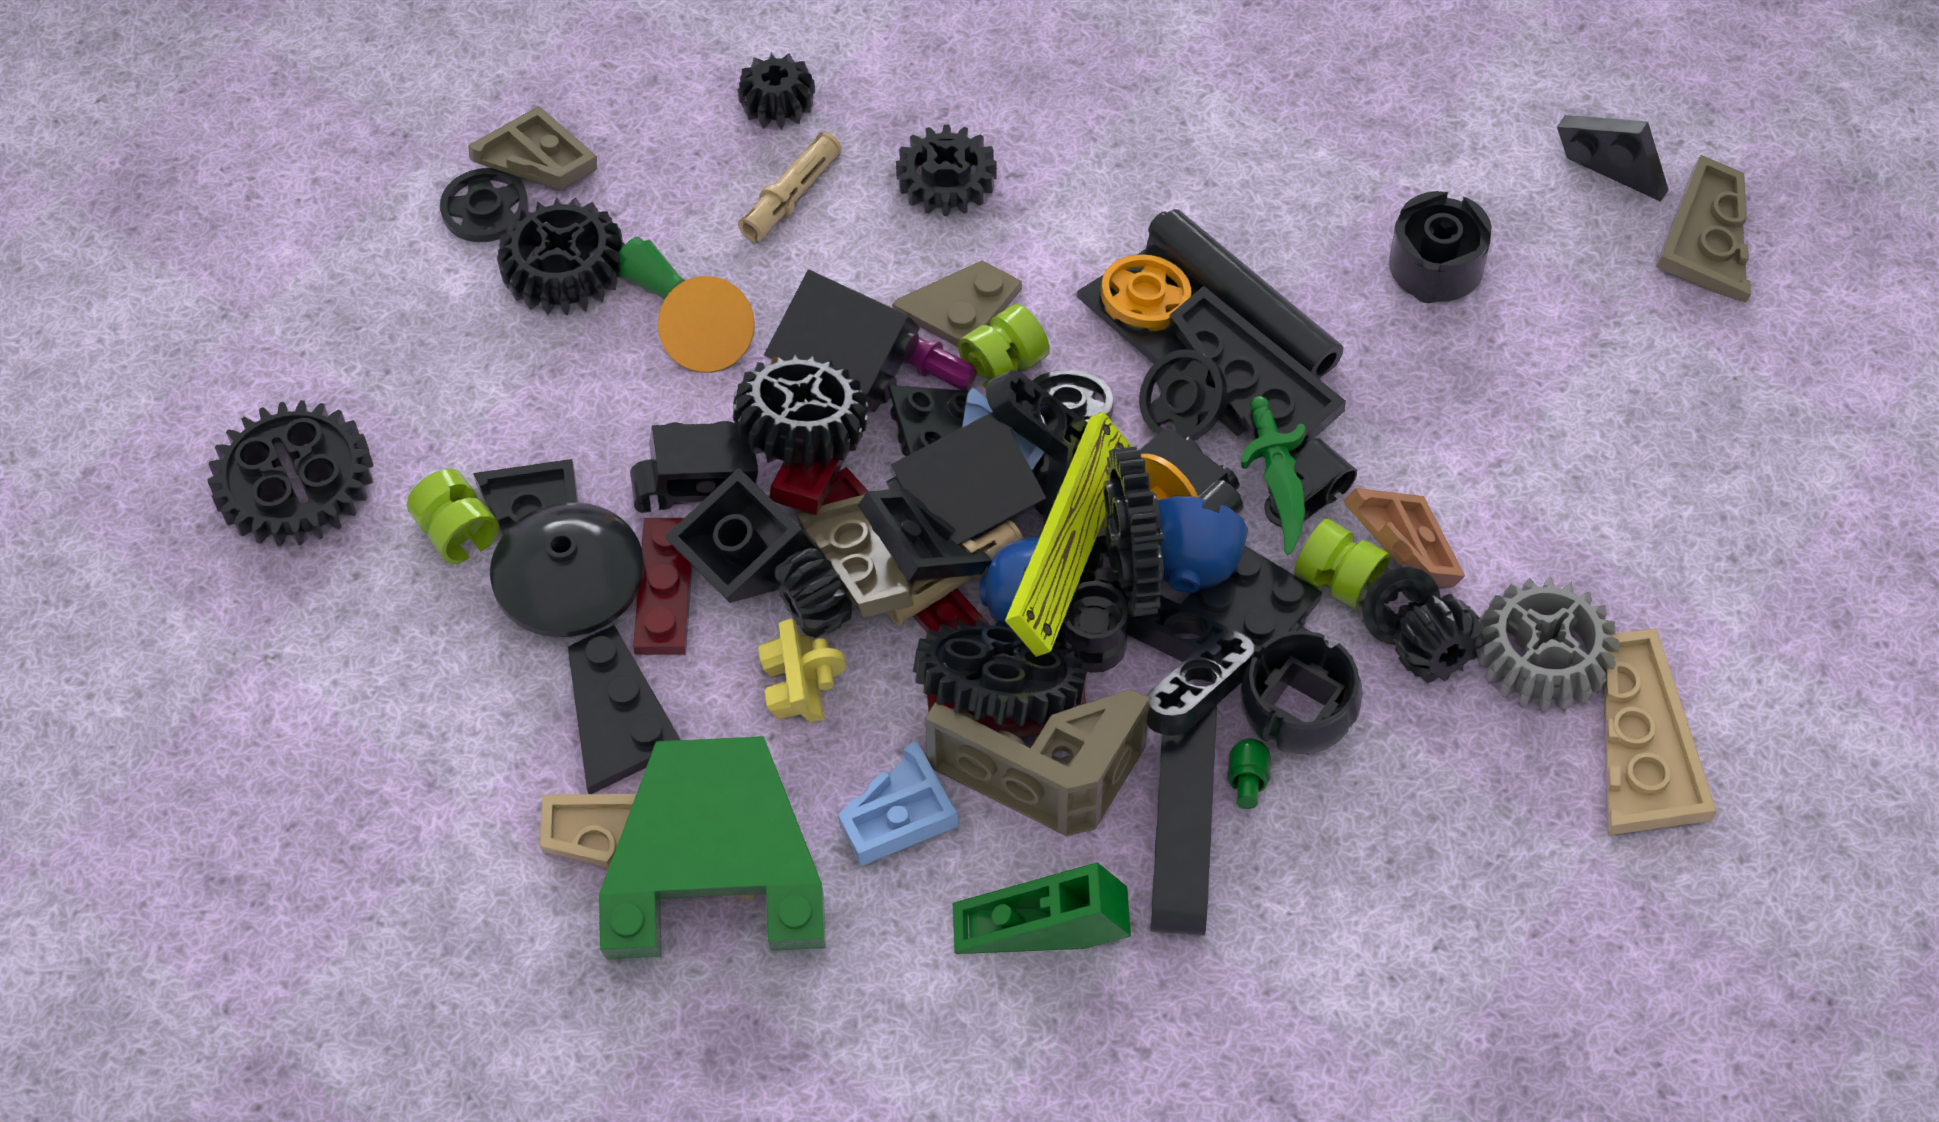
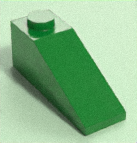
M1096 862L954 902V953L975 954L1086 949L1131 937L1128 888L1107 869ZM968 916H969V937H968Z

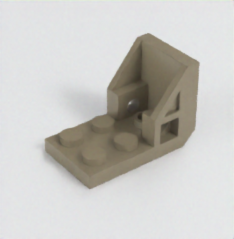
M1128 689L1053 714L1031 748L1025 746L1020 738L1010 732L1000 731L998 733L978 723L974 716L967 711L957 714L954 712V708L950 709L935 702L925 717L927 759L933 770L1066 837L1095 830L1146 748V722L1150 698L1132 689ZM1059 751H1065L1070 754L1063 758L1054 756Z

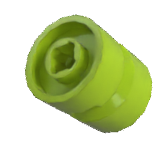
M1012 304L990 320V326L980 325L958 341V351L961 359L974 366L977 370V375L989 379L981 384L986 389L987 383L992 378L1011 370L1027 371L1050 354V345L1047 335L1036 317L1026 307L1020 304Z
M444 469L430 474L422 479L408 496L406 506L409 514L421 530L428 534L430 542L441 557L450 564H460L470 558L460 545L464 541L471 539L481 552L490 547L497 538L499 532L497 519L484 502L477 498L475 490L456 469Z
M1327 518L1316 527L1306 541L1297 559L1294 574L1319 590L1327 586L1331 587V596L1358 611L1361 609L1359 601L1364 600L1360 597L1363 587L1367 589L1366 582H1374L1382 575V568H1388L1391 555L1366 539L1355 543L1352 531Z

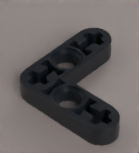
M1011 370L992 378L987 383L986 398L992 412L1001 421L1049 455L1043 521L1045 526L1088 423L1026 375L1017 370Z
M1162 596L1159 597L1161 607L1158 608V614L1130 617L1129 614L1127 634L1182 662L1151 689L1147 695L1150 698L1146 722L1148 727L1156 733L1175 736L1190 730L1242 683L1244 671L1254 657V644L1245 635ZM1191 633L1199 637L1185 639L1177 637L1176 634ZM1191 680H1206L1211 682L1212 685L1195 686L1188 682Z

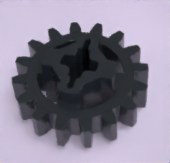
M944 124L942 133L937 134L931 127H927L925 138L921 139L918 136L912 135L910 136V147H901L899 149L900 160L896 161V177L899 180V191L901 194L909 193V204L911 206L924 202L925 213L929 214L935 207L942 208L943 216H949L951 208L958 207L964 214L968 212V202L971 201L981 206L984 203L983 193L992 194L994 191V179H997V161L994 160V149L992 146L984 147V137L981 134L972 139L968 138L967 127H963L958 133H951L950 125ZM920 165L922 173L918 175L916 171ZM973 165L977 169L974 175L970 173Z

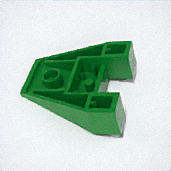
M764 736L656 741L599 893L600 951L607 960L662 957L661 899L766 894L768 943L771 951L826 948L822 882Z

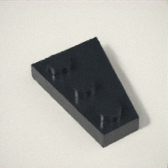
M572 459L473 473L476 485L489 510L497 519L499 529L503 535L515 522L539 508L558 503L578 502L575 468ZM561 548L555 552L563 553L569 550V548Z
M615 625L568 646L588 794H593L646 768L656 741L681 740Z

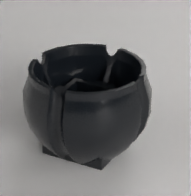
M1290 631L1279 634L1262 645L1261 650L1255 655V658L1253 657L1251 663L1244 671L1240 696L1242 709L1248 723L1259 738L1266 742L1275 740L1277 742V749L1281 751L1309 755L1332 747L1348 733L1349 727L1356 722L1359 716L1363 691L1358 668L1353 657L1340 643L1330 648L1326 645L1325 635L1321 633ZM1288 685L1324 705V708L1314 721L1303 722L1275 706V703Z

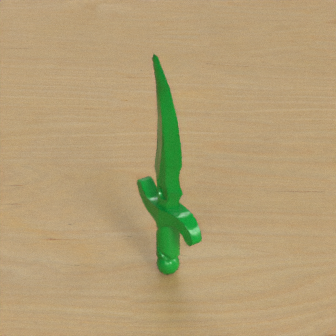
M1257 396L1252 399L1250 409L1253 412L1252 416L1258 429L1259 438L1252 441L1243 451L1241 468L1247 469L1255 459L1265 458L1266 467L1263 477L1272 492L1279 511L1284 535V552L1289 555L1293 553L1301 535L1305 514L1302 482L1294 471L1296 460L1290 456L1289 451L1297 448L1302 443L1306 427L1304 424H1298L1297 428L1291 433H1278L1272 411L1269 409V401L1263 396Z

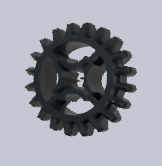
M556 197L553 205L545 207L538 201L536 211L531 213L521 209L520 221H508L507 233L500 235V249L497 250V262L502 281L506 284L507 289L510 288L515 300L524 299L525 304L528 305L530 310L541 302L542 309L549 315L555 305H561L562 311L568 316L571 309L570 304L578 302L579 306L587 311L589 297L592 296L593 299L603 303L604 289L616 291L617 277H621L619 252L625 243L623 242L620 228H618L617 223H613L608 211L599 212L593 202L581 207V203H579L576 197L569 204H562ZM597 248L594 255L587 262H584L590 257L589 252ZM533 251V257H531L529 260H527V258L529 257V255H530L531 252Z
M793 354L790 360L786 361L774 356L770 365L757 362L754 371L744 373L743 380L738 384L737 391L734 393L732 418L734 428L738 429L740 441L749 443L752 454L765 453L767 463L779 459L785 462L786 468L792 463H799L808 470L811 463L817 462L823 467H828L832 458L844 461L848 451H856L857 444L860 442L863 432L866 431L868 404L866 402V394L861 391L860 381L850 379L849 370H834L833 361L821 364L815 361L814 355L809 360H799Z

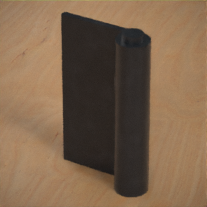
M1173 209L1169 212L1163 211L1152 220L1148 228L1149 237L1146 249L1136 255H1152L1176 265L1189 280L1191 296L1203 286L1206 287L1318 379L1338 364L1343 354L1344 347L1182 211L1179 209ZM1131 268L1127 269V271L1136 274L1138 272H1141L1144 268ZM1103 275L1077 291V298L1153 364L1168 353L1186 349L1170 325L1166 326L1164 330L1149 331L1148 328L1135 327L1119 319L1114 320L1106 312L1101 298L1100 290ZM1166 275L1165 282L1168 285L1179 287L1171 277ZM1110 287L1112 296H1115L1117 292ZM1191 360L1179 361L1172 366L1179 371H1183ZM1209 380V386L1215 388ZM1227 405L1226 411H1223L1219 421L1238 437L1246 430Z

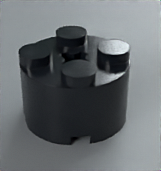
M1426 192L1410 199L1400 211L1394 228L1389 267L1398 285L1423 303L1446 302L1462 298L1471 293L1482 280L1491 242L1492 225L1483 208L1469 198L1463 196V200L1459 201L1447 198L1448 192Z

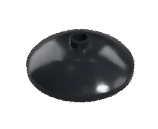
M566 502L545 506L519 519L501 537L493 552L490 564L491 587L502 611L518 626L535 634L549 637L584 635L610 624L632 604L640 590L644 576L642 549L632 528L621 517L608 509L580 502ZM561 548H569V550L563 553L555 552Z

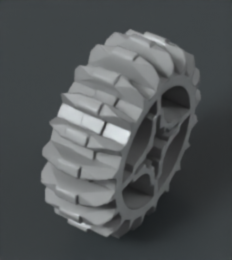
M1551 576L1544 582L1543 587H1538L1530 577L1524 582L1522 590L1510 584L1505 589L1503 596L1495 595L1489 603L1488 610H1485L1480 617L1479 622L1484 627L1482 634L1486 641L1478 648L1479 654L1477 659L1479 667L1488 668L1486 674L1488 684L1504 680L1500 690L1503 698L1512 694L1515 690L1520 692L1519 702L1521 708L1530 702L1531 697L1539 699L1542 713L1549 709L1552 699H1556V703L1563 712L1571 706L1573 699L1584 705L1590 699L1592 692L1599 694L1604 688L1607 681V668L1614 669L1616 666L1615 657L1609 653H1618L1619 640L1609 636L1616 632L1615 622L1605 620L1607 615L1606 605L1591 606V591L1580 596L1574 594L1572 581L1564 586L1563 589L1555 587ZM1572 629L1581 637L1587 654L1579 649L1580 643L1571 636L1570 631ZM1506 631L1516 637L1515 643L1524 650L1523 657H1520L1512 648Z

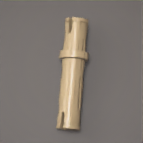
M820 132L774 184H768L759 194L760 200L738 222L741 233L752 242H761L782 217L788 218L795 209V202L815 182L829 164L841 154L842 146L837 138L828 132L823 134Z
M1008 519L975 541L968 539L959 546L970 555L976 554L981 549L992 560L1001 548L1012 541L1024 538L1014 522ZM988 567L982 575L911 581L914 606L886 613L900 627L905 621L936 601H939L973 577L981 579L983 576H986Z

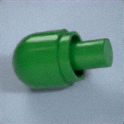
M1254 738L1242 739L1234 744L1228 759L1227 777L1230 781V786L1233 789H1237L1236 804L1244 809H1252L1257 806L1258 792L1263 791L1270 780L1271 755L1269 749L1263 742Z

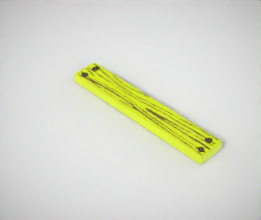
M1105 412L1090 417L1005 619V622L1036 657L1049 653L1052 650L1105 517L1103 483L1107 480L1106 469H1108L1107 457H1109V450L1132 447Z

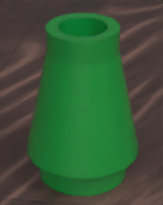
M638 236L634 237L619 252L621 277L662 297L664 300L677 285L686 281L675 271L651 240L644 241Z

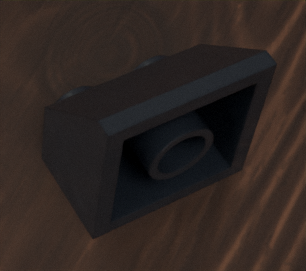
M740 468L732 473L665 536L666 540L729 603L779 590L775 583V566L784 562L786 557L798 551L803 552L809 548L815 549V546L803 529Z

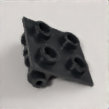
M889 385L888 391L893 405L890 415L892 420L897 423L899 429L897 438L901 444L900 448L904 456H908L962 428L969 391Z

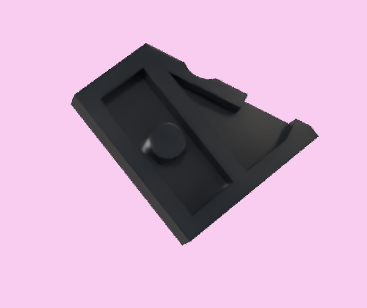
M1565 115L1558 124L1557 130L1567 159L1655 200L1662 201L1669 188L1648 121Z
M907 489L867 491L858 505L872 526L873 531L881 539L897 563L899 570L908 581L982 575L992 561L981 549L976 554L970 555L954 542L951 536L956 529L940 516L930 512L925 504Z

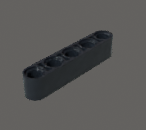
M1217 705L1185 733L1175 736H1161L1151 932L1191 935L1206 934Z

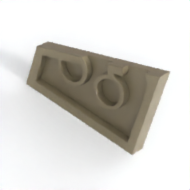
M1700 155L1693 167L1655 267L1714 293L1746 302L1751 295L1750 280H1746V263L1749 260L1748 245L1744 244L1743 224L1747 219L1745 177L1743 172Z
M864 495L822 505L817 515L805 511L795 512L801 528L815 548L824 553L826 558L831 561L835 571L840 574V579L847 589V595L863 618L914 606L910 581L899 570L897 563L858 507Z

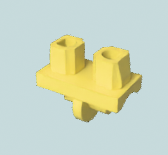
M793 618L779 622L780 637L758 646L763 670L770 677L786 673L787 680L767 687L764 690L766 706L777 719L794 717L801 714L808 722L825 720L821 690H830L834 687L833 678L845 671V656L838 649L828 648V642L824 638H818L813 641L809 636L799 634L796 621Z

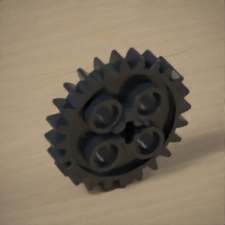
M300 400L295 411H288L286 404L280 402L277 414L270 415L262 407L259 408L261 420L253 422L251 419L243 417L241 420L245 430L241 433L229 429L226 431L231 445L220 444L215 446L219 460L209 462L208 465L213 476L208 478L207 481L213 495L211 497L217 511L222 513L228 526L235 524L239 535L242 537L252 531L257 543L261 544L272 534L277 546L280 547L285 542L287 535H294L298 545L303 544L305 532L312 531L318 539H322V526L328 523L339 530L342 526L338 515L344 513L355 516L357 512L352 500L366 501L368 498L364 485L373 483L369 468L374 466L364 434H359L356 422L354 420L345 422L342 411L339 409L328 416L324 403H320L312 412H309L305 400ZM277 442L283 443L291 464L299 476L308 498V502L304 504L299 502L287 472L282 466L274 444Z
M1137 446L1109 450V457H1107V480L1103 483L1106 511L1104 530L1107 537L1110 565L1113 571L1117 570L1118 587L1121 588L1122 594L1127 600L1130 617L1158 614V608L1161 607L1159 597H1162L1160 584L1164 582V566L1160 548L1161 541L1164 538L1161 530L1158 499L1156 494L1149 489V473H1146L1145 460L1141 458L1140 449L1137 450Z
M977 619L976 626H969L967 623L959 620L956 623V629L941 624L939 632L928 630L926 639H919L913 666V672L916 673L915 682L924 685V694L937 695V704L954 703L955 713L958 714L967 710L973 711L975 720H981L988 715L994 717L997 724L1002 725L1005 718H1012L1020 726H1024L1025 718H1031L1039 724H1045L1046 715L1051 717L1053 714L1074 708L1076 704L1080 705L1087 670L1082 669L1084 662L1082 659L1074 658L1075 651L1073 649H1060L1061 640L1059 639L1055 640L1051 652L1036 657L1011 628L1006 627L1003 622L997 621L995 626H988L981 619Z

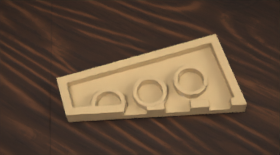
M1657 628L1609 635L1619 640L1618 653L1609 652L1615 657L1616 666L1614 669L1607 668V681L1604 686L1608 836L1712 821L1717 810Z
M636 794L542 795L539 843L542 852L609 868ZM755 894L733 895L734 897L755 901Z

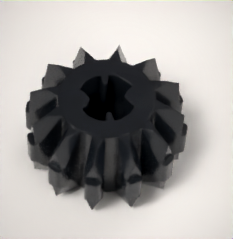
M771 52L767 60L763 61L754 57L751 67L742 69L739 88L737 89L738 99L744 108L748 120L758 118L763 129L771 120H776L777 125L782 130L786 118L800 124L802 113H811L814 99L813 94H815V82L812 79V74L809 73L805 61L794 62L790 53L781 59L776 58Z
M809 548L803 552L798 551L786 557L784 562L775 566V583L780 590V596L787 606V611L791 613L803 633L814 638L825 633L828 635L841 628V624L851 619L852 602L847 596V589L840 579V574L835 571L831 561L826 558L822 551L817 548Z
M1451 593L1443 596L1441 599L1433 595L1421 607L1414 605V612L1410 616L1399 620L1402 628L1397 630L1392 636L1396 644L1395 651L1399 655V661L1407 671H1411L1415 677H1421L1426 683L1433 682L1438 677L1443 681L1448 680L1453 672L1457 670L1463 671V667L1468 661L1478 657L1476 649L1481 647L1486 641L1482 634L1484 627L1479 622V616L1471 606H1467L1462 600L1456 599Z

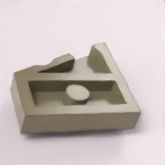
M540 106L468 145L469 158L475 163L559 190L597 170V156Z
M982 260L896 299L892 304V308L909 315L924 330L958 347V341L980 325L990 326V320L1005 310L1022 290V281Z

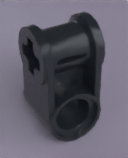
M1320 438L1309 441L1293 456L1296 460L1294 471L1297 477L1301 479L1304 491L1305 514L1303 522L1325 505L1337 500L1334 495L1338 492L1342 495L1346 493L1357 477V469ZM1267 485L1270 496L1265 501V515L1271 523L1282 527L1279 511L1272 492Z

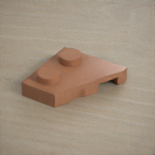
M1355 488L1343 500L1347 508L1400 566L1404 563L1414 568H1422L1434 579L1438 587H1454L1465 577L1424 496Z

